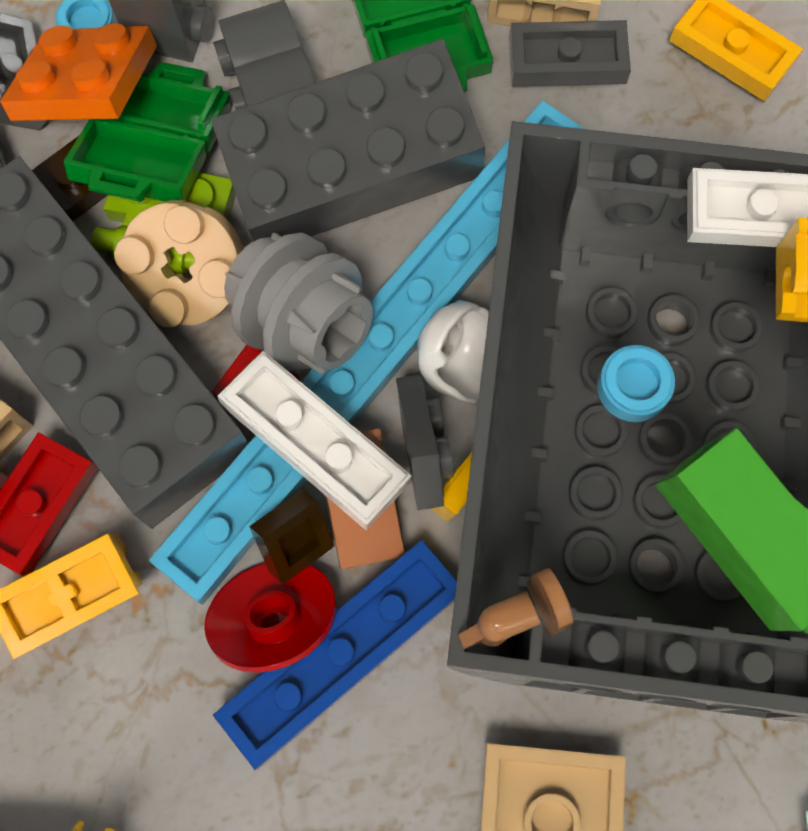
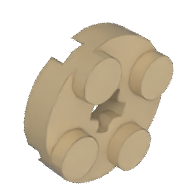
M168 200L141 212L128 225L123 239L117 243L114 250L115 261L120 268V275L124 286L143 310L157 324L163 327L197 325L214 318L230 304L225 299L224 290L227 277L225 273L228 272L234 259L243 250V245L236 230L221 213L208 206L202 208L194 203L185 202L187 200ZM173 247L180 255L187 252L193 255L195 263L189 267L193 278L186 279L182 274H175L171 270L169 263L172 259L169 252Z

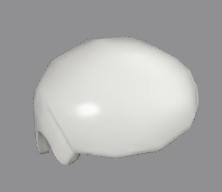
M458 300L437 310L418 336V363L424 381L434 390L471 405L478 403L489 315L487 309L476 303Z

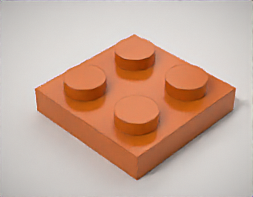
M112 23L100 28L71 29L68 26H56L45 30L0 100L10 121L119 119L157 47L150 26L125 27L119 23Z

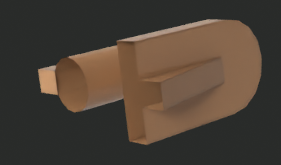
M550 568L532 574L526 585L550 637L564 631L573 624L570 603ZM524 591L484 609L476 625L459 633L458 637L463 649L481 642L493 647L502 644L512 636L540 625L541 622L527 591Z

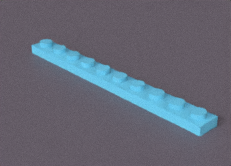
M543 100L524 121L525 123L584 129ZM509 140L370 301L373 307V320L369 329L370 332L356 353L340 367L326 370L324 375L312 369L302 380L301 383L352 426L417 349L418 336L432 315L437 310L456 302L496 254ZM255 435L148 561L193 599L203 605L256 542L249 526L295 495L307 479Z

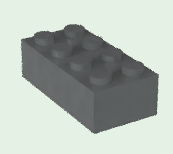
M443 39L210 119L244 220L254 241L260 238L271 237L272 233H276L281 237L300 232L314 236L472 181L484 169L485 145Z

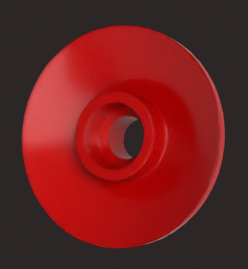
M265 563L247 569L226 583L212 600L204 623L207 642L213 654L222 663L236 670L268 672L287 667L310 654L329 633L337 610L333 587L328 578L311 565L284 584L268 571Z

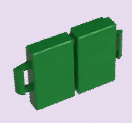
M352 0L363 36L366 38V46L372 63L443 39L464 92L468 90L467 79L492 72L493 57L475 5L471 4V0Z
M161 62L149 74L142 73L119 119L88 120L64 159L68 180L88 184L89 191L138 202L145 200V197L164 202L173 199L186 200L206 160V153L210 152L217 139L210 119L230 113V93L223 91V87L218 85L214 89L205 87V71Z

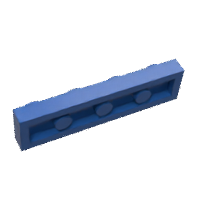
M420 540L336 611L335 620L329 633L316 649L303 659L287 667L263 672L215 712L213 717L252 768L258 770L450 606L455 600L457 580L428 546Z

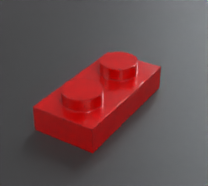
M39 432L36 434L9 478L0 489V564L21 576H26L33 572L98 470V467L92 461Z

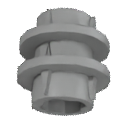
M272 233L271 237L257 239L238 254L228 272L225 273V276H227L224 285L225 299L232 307L233 330L242 342L252 348L265 351L287 371L298 372L312 368L324 375L326 370L338 368L347 362L361 347L367 334L370 332L369 329L373 320V307L369 299L362 295V276L357 265L341 255L328 253L322 242L305 233L288 234L282 237Z

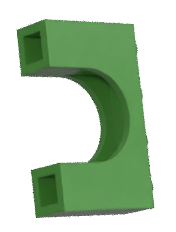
M735 428L710 440L658 481L655 486L770 631H803L805 634H808V509L791 495L739 429Z

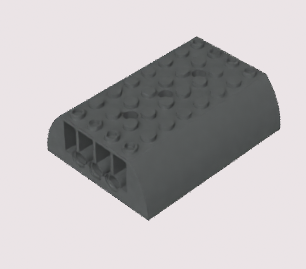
M512 121L447 667L463 674L513 685L765 719L808 723V634H805L803 631H770L655 486L658 481L710 440L738 428L791 495L808 509V322L776 320V247L687 242V179L693 168L808 174V154ZM667 309L681 313L688 323V332L682 335L667 334L659 327L656 314ZM631 345L647 346L661 353L670 363L675 376V388L669 402L659 414L643 422H628L612 415L603 406L597 391L598 377L606 360L618 349ZM655 426H665L673 430L680 441L679 453L668 457L655 453L648 444V430ZM657 550L668 558L672 572L666 584L653 585L642 578L637 566L641 552ZM546 568H550L558 579L568 598L573 616V624L550 637L526 585L532 574ZM527 591L541 622L540 625L512 636L498 646H487L481 642L463 649L458 634L476 625L484 609Z

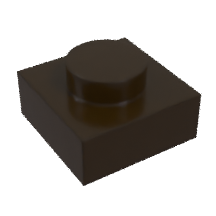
M78 136L32 170L72 221H75L107 196L106 194L89 191L88 184L70 181L67 178L64 159Z
M303 489L249 526L268 571L282 584L289 581L335 547L317 500Z

